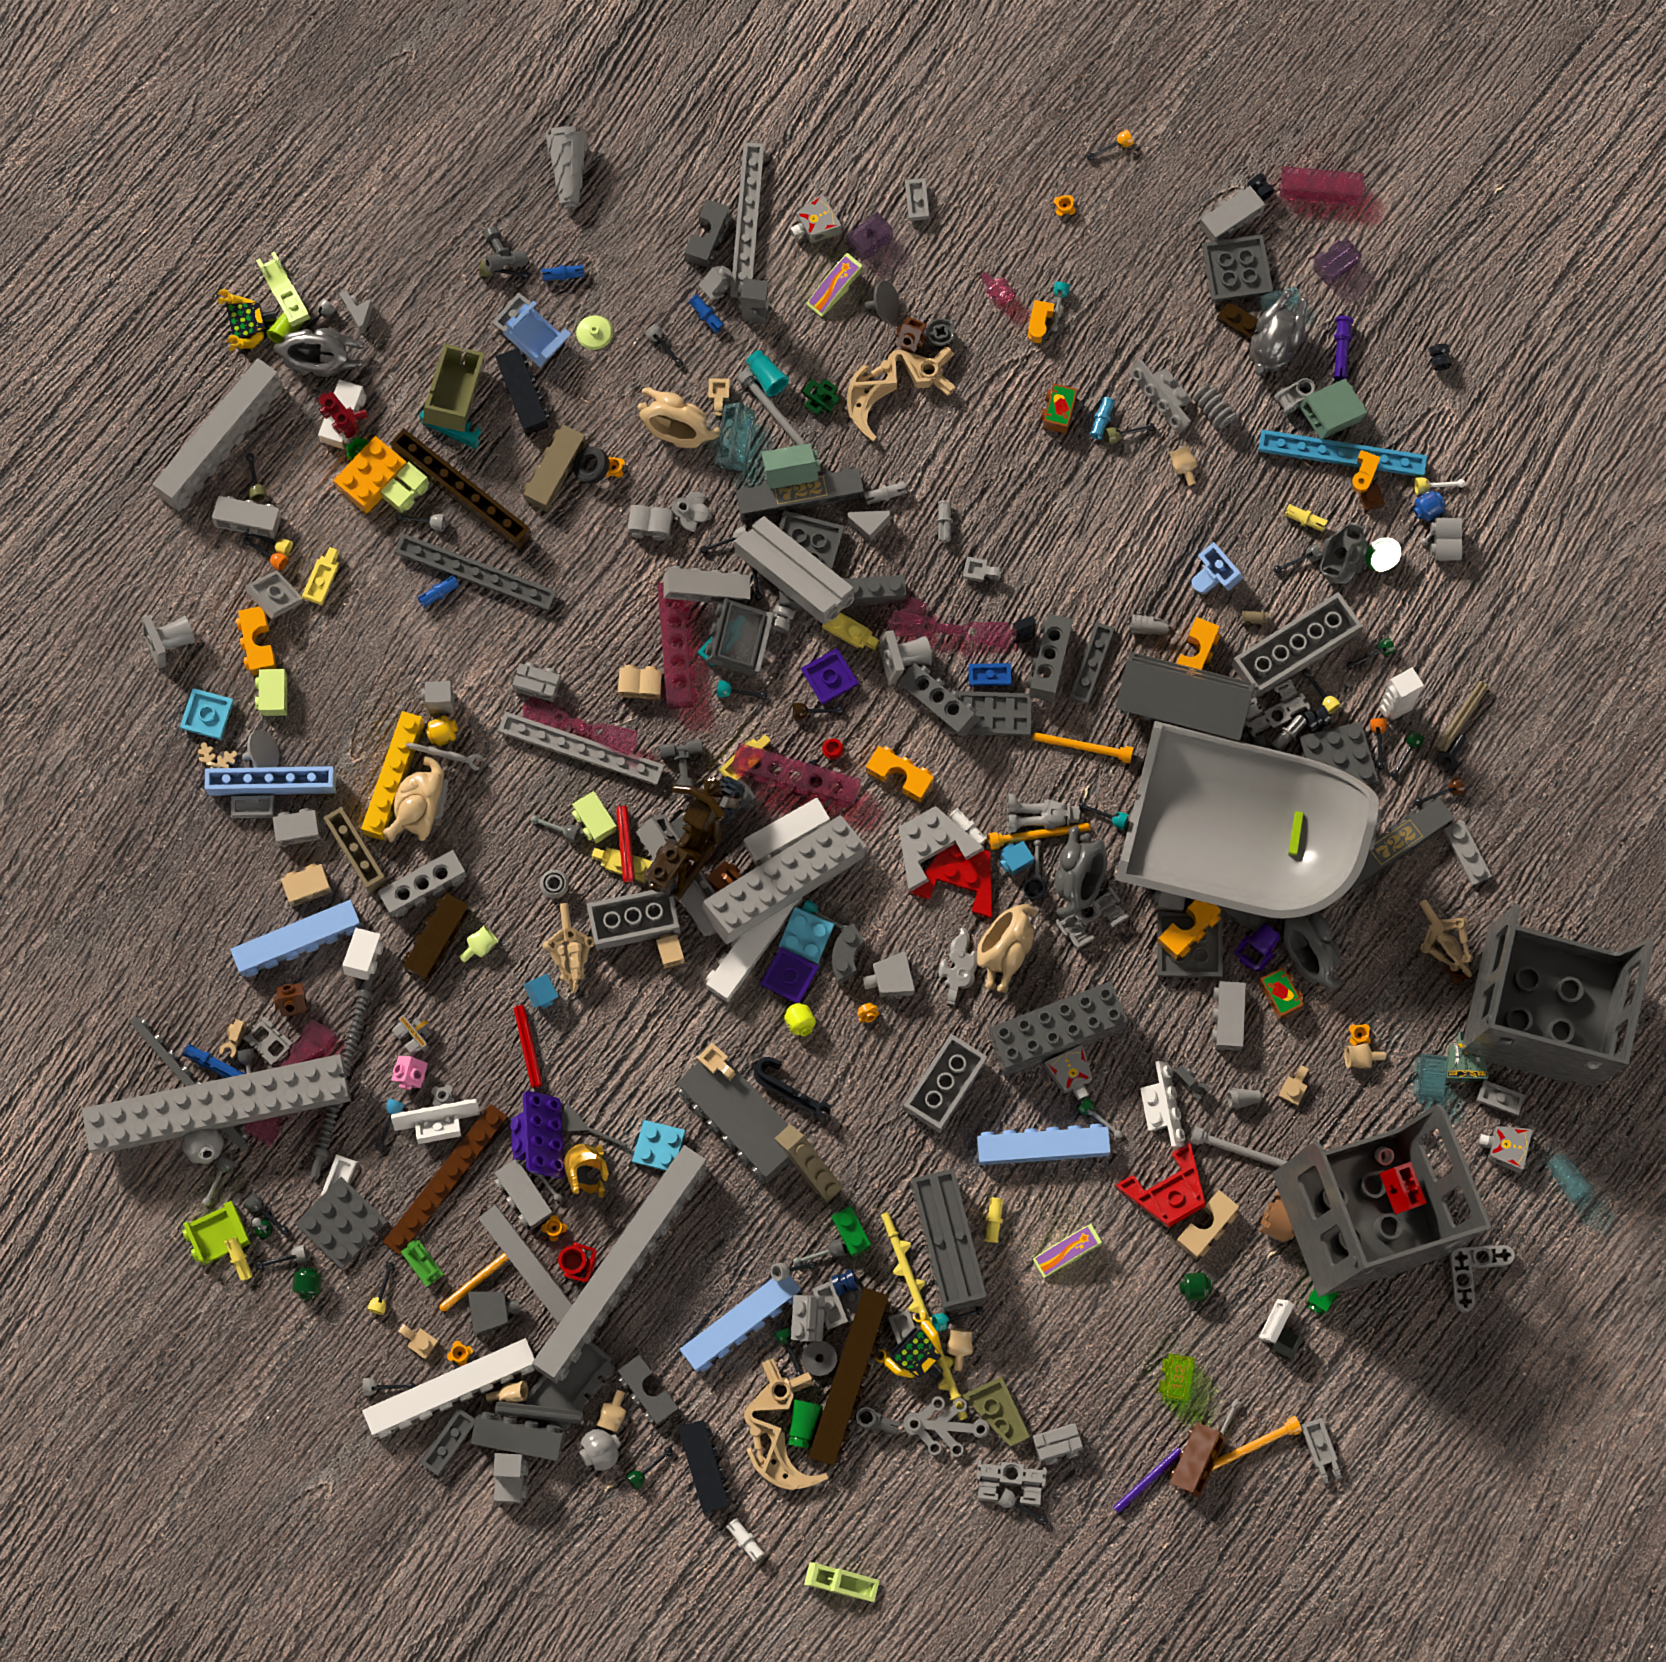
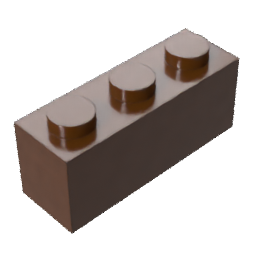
M1196 1422L1195 1427L1189 1432V1440L1186 1447L1180 1453V1461L1177 1468H1174L1171 1473L1170 1484L1180 1491L1200 1498L1226 1440V1436L1218 1430Z

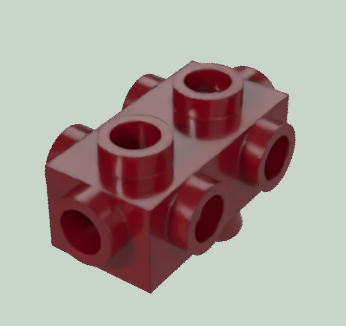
M332 391L328 394H322L317 399L321 406L319 409L320 413L325 419L330 418L333 422L331 424L338 435L342 433L345 438H351L357 433L359 427L356 420L368 417L366 409L353 412L351 407L346 409Z

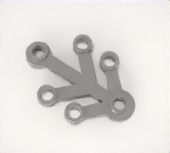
M940 1396L934 1397L931 1404L920 1413L912 1412L906 1415L903 1421L905 1431L911 1435L918 1434L928 1446V1451L932 1455H937L941 1452V1444L938 1441H934L925 1429L935 1430L949 1446L951 1454L955 1457L961 1456L964 1448L961 1443L954 1440L948 1431L973 1433L978 1438H983L988 1435L990 1430L988 1422L983 1419H978L974 1423L948 1422L958 1412L966 1410L967 1403L963 1398L956 1399L954 1405L936 1420L926 1419L935 1410L944 1408L945 1401ZM937 1399L941 1400L942 1406L935 1407L934 1401ZM958 1401H962L965 1404L962 1409L956 1407ZM912 1420L918 1421L919 1425L916 1428L910 1426ZM983 1425L985 1431L983 1433L977 1432V1426ZM932 1444H937L939 1450L933 1452L930 1447ZM960 1446L961 1452L954 1453L953 1447Z

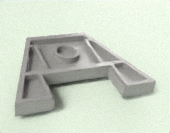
M936 806L898 827L910 892L929 881L920 863L957 843L966 860L985 850L980 843Z

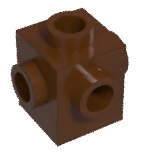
M908 317L903 325H900L897 329L895 337L898 340L896 345L904 351L915 353L919 347H923L927 336L924 333L927 324Z
M303 983L286 984L282 987H277V996H274V1004L276 1009H280L281 1017L295 1016L307 1012V999Z

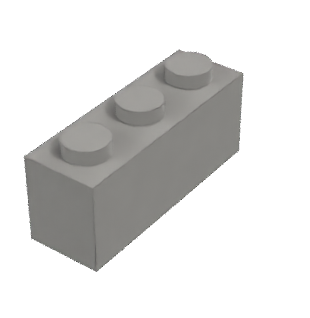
M1251 186L1245 190L1242 188L1230 200H1223L1217 206L1218 208L1212 212L1211 210L1205 212L1201 216L1199 227L1210 241L1223 240L1262 214L1265 203Z
M218 496L212 520L214 527L242 533L247 532V529H249L248 532L251 534L275 539L281 521V513L279 508L272 504L261 505L252 500L242 501L232 496Z
M1220 981L1218 988L1214 987L1213 1000H1217V1009L1213 1008V1021L1216 1022V1030H1212V1043H1215V1049L1241 1051L1243 1048L1246 983Z
M518 1160L511 1161L495 1172L497 1177L494 1180L501 1191L505 1189L509 1197L506 1199L512 1209L517 1207L521 1215L518 1217L524 1227L529 1225L533 1230L553 1215L551 1209Z

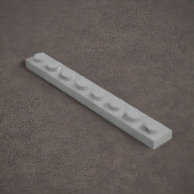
M744 142L732 271L733 279L730 293L731 297L739 298L737 297L738 287L743 285L744 278L753 279L764 158V144Z
M506 711L498 729L500 734L658 786L665 768L663 764Z

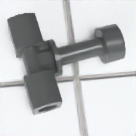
M491 226L484 231L483 236L487 243H492L497 251L495 255L486 256L484 264L488 272L502 270L504 265H510L512 268L526 266L528 261L526 252L524 250L510 252L509 248H504L499 240L501 233L498 227Z
M702 740L687 741V745L675 746L674 743L659 745L662 760L674 758L675 762H679L681 779L677 780V785L694 787V779L689 778L687 761L691 760V756L704 754Z

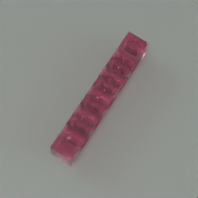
M664 582L657 583L668 710L692 708L693 701L697 700L696 688L691 686V680H695L694 667L690 668L689 661L693 660L692 647L688 648V640H692L691 627L687 628L686 620H690L689 607L685 608L684 600L664 598ZM671 602H678L679 606L677 608H670L669 604ZM676 621L681 623V626L678 628L670 626L671 623ZM679 641L683 643L680 648L672 647L674 642ZM676 662H683L684 666L678 669L673 666ZM678 682L686 683V686L682 689L675 687Z
M738 743L731 770L735 771L734 774L746 778L749 775L755 777V781L764 784L767 781L773 782L777 788L787 790L788 787L793 788L800 795L807 796L808 793L813 794L820 801L828 802V800H833L837 802L836 805L844 808L854 805L861 779L742 743ZM753 759L758 760L760 767L758 769L750 768L749 761ZM774 765L778 766L781 773L776 776L772 775L769 772V768ZM791 772H798L801 775V780L794 782L790 779L789 774ZM818 778L822 785L814 788L811 786L810 780ZM832 784H839L842 792L835 794L831 791L830 786Z

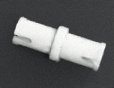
M959 808L949 815L951 820L981 845L988 839L975 826L976 823L973 820L970 821Z
M738 1518L734 1519L726 1528L738 1541L737 1545L740 1548L743 1547L752 1561L756 1562L765 1554L764 1551L753 1540L754 1536L752 1533H748Z

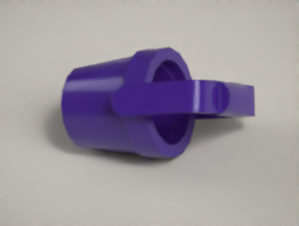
M1264 923L1252 936L1246 935L1235 948L1234 954L1240 958L1239 961L1247 968H1253L1260 972L1273 957L1274 953L1271 951L1281 936ZM1247 944L1264 956L1258 966L1246 955L1241 954V951Z

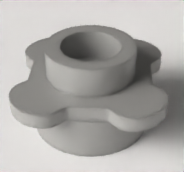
M445 1085V1087L441 1088L433 1087L431 1093L434 1095L433 1105L440 1106L454 1103L451 1094L453 1088L450 1085Z

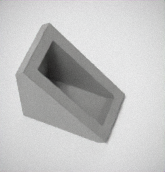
M890 511L848 512V524L869 542L890 522Z

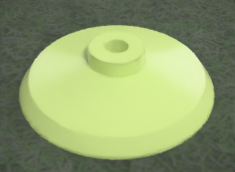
M588 316L579 323L576 336L583 347L590 350H598L610 343L613 337V328L611 323L602 316Z

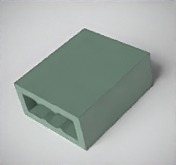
M1346 378L1306 396L1299 406L1321 440L1361 422L1367 414L1365 405L1359 400L1354 388L1348 383Z
M810 443L761 452L769 489L818 480L817 472H821L817 451H812Z

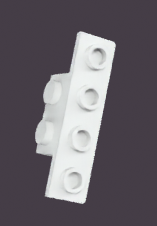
M1157 1061L1155 1064L1159 1083L1140 1088L1148 1131L1168 1127L1171 1146L1181 1148L1185 1146V1133L1181 1128V1113L1176 1103L1177 1092L1172 1082L1173 1071L1168 1062Z
M477 1099L392 1114L391 1120L395 1131L415 1127L417 1142L422 1144L461 1136L459 1119L480 1115Z

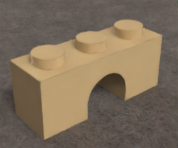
M1218 1190L1203 1209L1211 1216L1212 1226L1208 1229H1199L1190 1223L1175 1243L1194 1259H1197L1199 1255L1204 1257L1211 1248L1208 1244L1213 1238L1217 1241L1225 1232L1222 1229L1227 1222L1232 1224L1239 1214L1236 1211L1239 1206Z

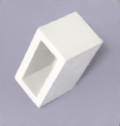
M355 928L343 962L344 975L369 980L370 974H374L377 968V955H381L384 948V943L381 942V934Z

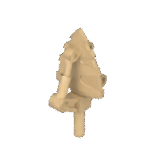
M1426 899L1421 901L1419 905L1432 924L1429 926L1430 928L1424 943L1421 944V951L1431 954L1441 962L1444 961L1450 966L1452 971H1459L1461 968L1468 977H1471L1472 974L1468 967V962L1473 960V956L1470 954L1467 945L1469 943L1466 927L1468 926L1467 919H1439ZM1458 928L1461 944H1463L1464 953L1461 950L1457 939L1454 936L1448 934V931ZM1437 941L1442 945L1446 953L1454 960V962H1451L1450 960L1445 958L1446 956L1435 949V944Z
M568 903L560 904L562 930H558L548 941H545L543 949L549 951L555 965L558 966L561 972V981H567L572 993H576L579 985L577 984L578 980H582L585 977L583 967L584 963L587 962L590 947L594 946V939L576 930V928H571Z

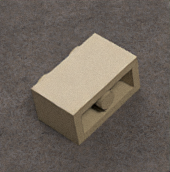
M321 864L308 865L303 871L298 873L297 871L289 872L284 878H281L291 907L332 893Z

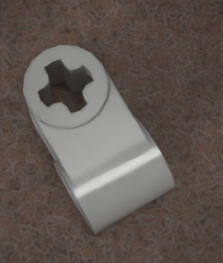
M1303 378L1275 394L1274 398L1284 408L1283 412L1285 415L1298 409L1304 398L1314 393V382L1308 378ZM1308 388L1310 392L1304 394L1300 391V389Z

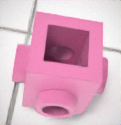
M398 1056L391 1081L398 1083L399 1088L411 1091L412 1088H421L428 1063L410 1056Z

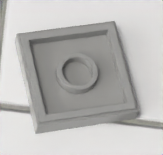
M278 570L245 587V591L271 619L297 607L304 600Z

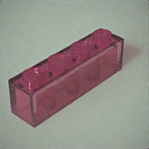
M1283 166L1280 176L1279 197L1286 200L1303 199L1306 202L1324 201L1327 204L1345 203L1348 206L1360 205L1363 197L1364 174Z

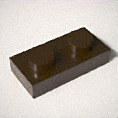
M1230 301L1226 303L1217 316L1218 321L1250 341L1252 336L1258 332L1256 328L1258 319Z

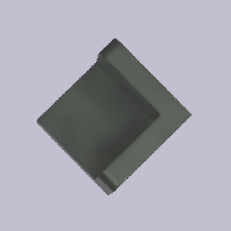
M1284 1328L1271 1352L1291 1362L1304 1336L1301 1334L1298 1336Z

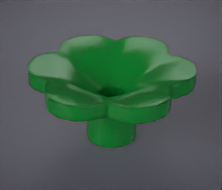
M359 437L353 438L352 442L346 446L347 458L353 460L369 443L368 440L360 439Z

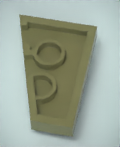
M1002 1376L962 1395L1010 1447L1031 1438Z

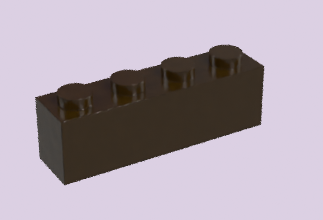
M448 893L444 897L439 898L435 905V913L433 916H428L424 924L426 928L422 934L419 933L413 942L414 948L411 952L408 951L402 961L405 971L425 982L429 981L471 910L468 904Z

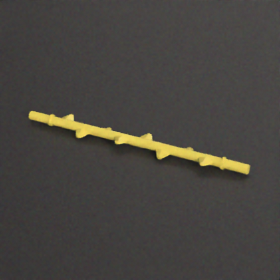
M886 1212L881 1217L888 1233L887 1237L890 1238L899 1261L893 1273L894 1275L905 1277L914 1300L908 1310L909 1312L919 1314L921 1319L923 1318V1313L920 1310H923L927 1314L928 1320L932 1323V1318L929 1317L920 1294L925 1281L914 1278L905 1255L911 1247V1243L900 1241L899 1233L896 1232L889 1212ZM941 1348L939 1351L941 1357L937 1362L943 1369L942 1375L944 1379L940 1382L938 1388L949 1391L950 1400L954 1404L956 1399L961 1398V1394L957 1390L949 1369L954 1363V1358L944 1356ZM962 1401L956 1403L958 1409L964 1407ZM966 1410L957 1413L960 1421L968 1418Z

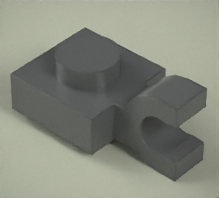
M1181 1065L1175 1070L1174 1076L1188 1091L1190 1090L1193 1093V1097L1197 1102L1202 1098L1198 1094L1199 1089H1203L1206 1093L1211 1090L1205 1083L1197 1084L1194 1079L1196 1077L1195 1074L1188 1067L1185 1069Z

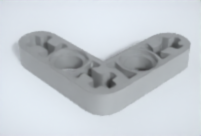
M1506 1245L1458 1248L1451 1253L1450 1268L1455 1308L1463 1313L1469 1312L1475 1305L1472 1268L1508 1266L1515 1258L1514 1250ZM1491 1250H1494V1255H1499L1502 1253V1250H1505V1253L1509 1254L1510 1257L1506 1259V1262L1501 1257L1495 1258V1263H1492L1493 1254ZM1479 1251L1487 1253L1488 1261L1486 1263H1480L1477 1260L1476 1254ZM1458 1253L1466 1257V1260L1462 1262V1267H1467L1468 1271H1455V1268L1458 1269L1460 1267L1459 1260H1455ZM1464 1274L1468 1277L1469 1281L1466 1286H1460L1457 1283L1456 1278L1458 1275ZM1469 1289L1470 1292L1465 1293V1298L1470 1300V1303L1464 1308L1463 1304H1459V1301L1463 1298L1462 1292L1457 1293V1290L1464 1291Z

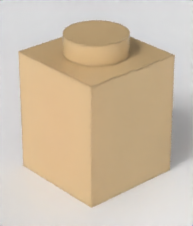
M664 934L660 936V939L656 940L664 969L685 963L677 934Z

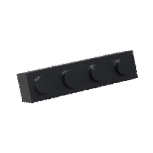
M519 348L495 356L525 436L548 428L547 420L550 419L547 408L542 409L540 404L543 398L540 390H535L533 386L536 380L533 372H528L526 368L529 363L525 353L521 354Z
M704 1420L678 1427L703 1514L707 1515L729 1508L728 1502L732 1501L729 1488L724 1489L722 1480L726 1479L723 1468L718 1467L716 1463L719 1454L716 1445L711 1446L709 1438L713 1437L710 1424L705 1425Z

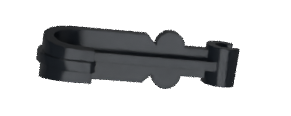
M764 1057L756 1063L753 1073L759 1085L815 1115L819 1122H826V1114L822 1112L828 1115L831 1114V1106L828 1103H820L764 1072L763 1068L766 1066L780 1069L782 1066L781 1061L772 1057Z

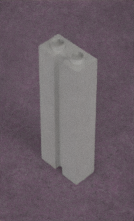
M765 516L752 525V529L749 532L745 531L734 540L735 553L822 624L825 625L829 620L835 619L842 609L852 604L854 600V587Z

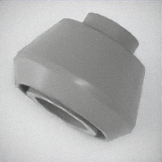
M550 870L540 879V889L549 898L562 897L569 888L567 876L559 870Z

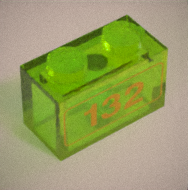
M1169 1353L1167 1359L1163 1358L1161 1371L1165 1372L1164 1380H1159L1157 1392L1161 1394V1400L1183 1404L1188 1403L1195 1363L1194 1357Z

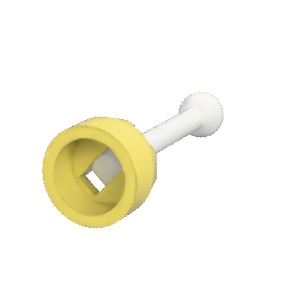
M1415 478L1414 481L1415 493L1417 495L1425 494L1431 487L1458 486L1462 488L1465 486L1463 479L1457 482L1430 483L1426 478Z

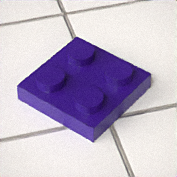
M838 648L801 668L802 674L821 705L858 686L856 678Z
M780 947L760 985L795 1004L800 1003L819 966Z

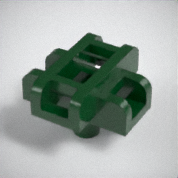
M811 379L802 391V394L809 399L805 403L804 408L811 410L816 416H819L823 410L831 413L834 406L840 401V398L835 395L838 387L827 379H824L821 384Z

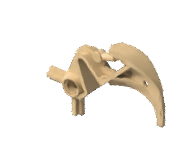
M945 346L932 359L904 350H895L890 353L888 360L882 361L881 365L870 371L868 375L866 374L870 367L863 365L854 374L848 388L847 407L850 419L853 420L857 428L872 442L875 441L877 437L872 433L867 424L868 413L877 400L897 390V361L903 363L916 388H929L934 384L947 396L951 395L956 387L942 376V367L954 353L949 347ZM926 369H931L934 371V373L928 375L925 374L924 371ZM882 372L888 375L885 380L867 381L869 378H874Z
M774 1358L761 1363L769 1384L748 1405L744 1413L745 1421L751 1427L750 1434L753 1436L754 1447L757 1450L756 1458L751 1447L746 1449L754 1469L769 1483L787 1490L810 1487L829 1479L827 1473L807 1476L799 1472L791 1464L787 1456L785 1433L782 1432V1428L753 1417V1414L757 1412L789 1411L795 1396L794 1393L813 1385L809 1372L788 1381L787 1378L781 1377ZM784 1386L787 1389L786 1395L783 1397L776 1396L774 1393L776 1387ZM764 1433H767L772 1442L766 1459L761 1454L760 1436ZM775 1459L776 1464H772L771 1460ZM785 1473L788 1475L786 1479L783 1478Z

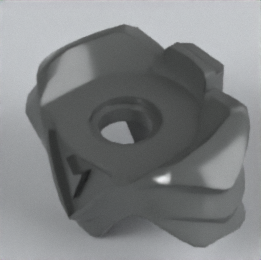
M1351 522L1325 540L1320 571L1329 582L1347 583L1356 572L1361 573L1365 567V555L1368 547L1362 526ZM1345 549L1347 551L1346 557L1342 559L1337 558L1335 555L1336 551Z

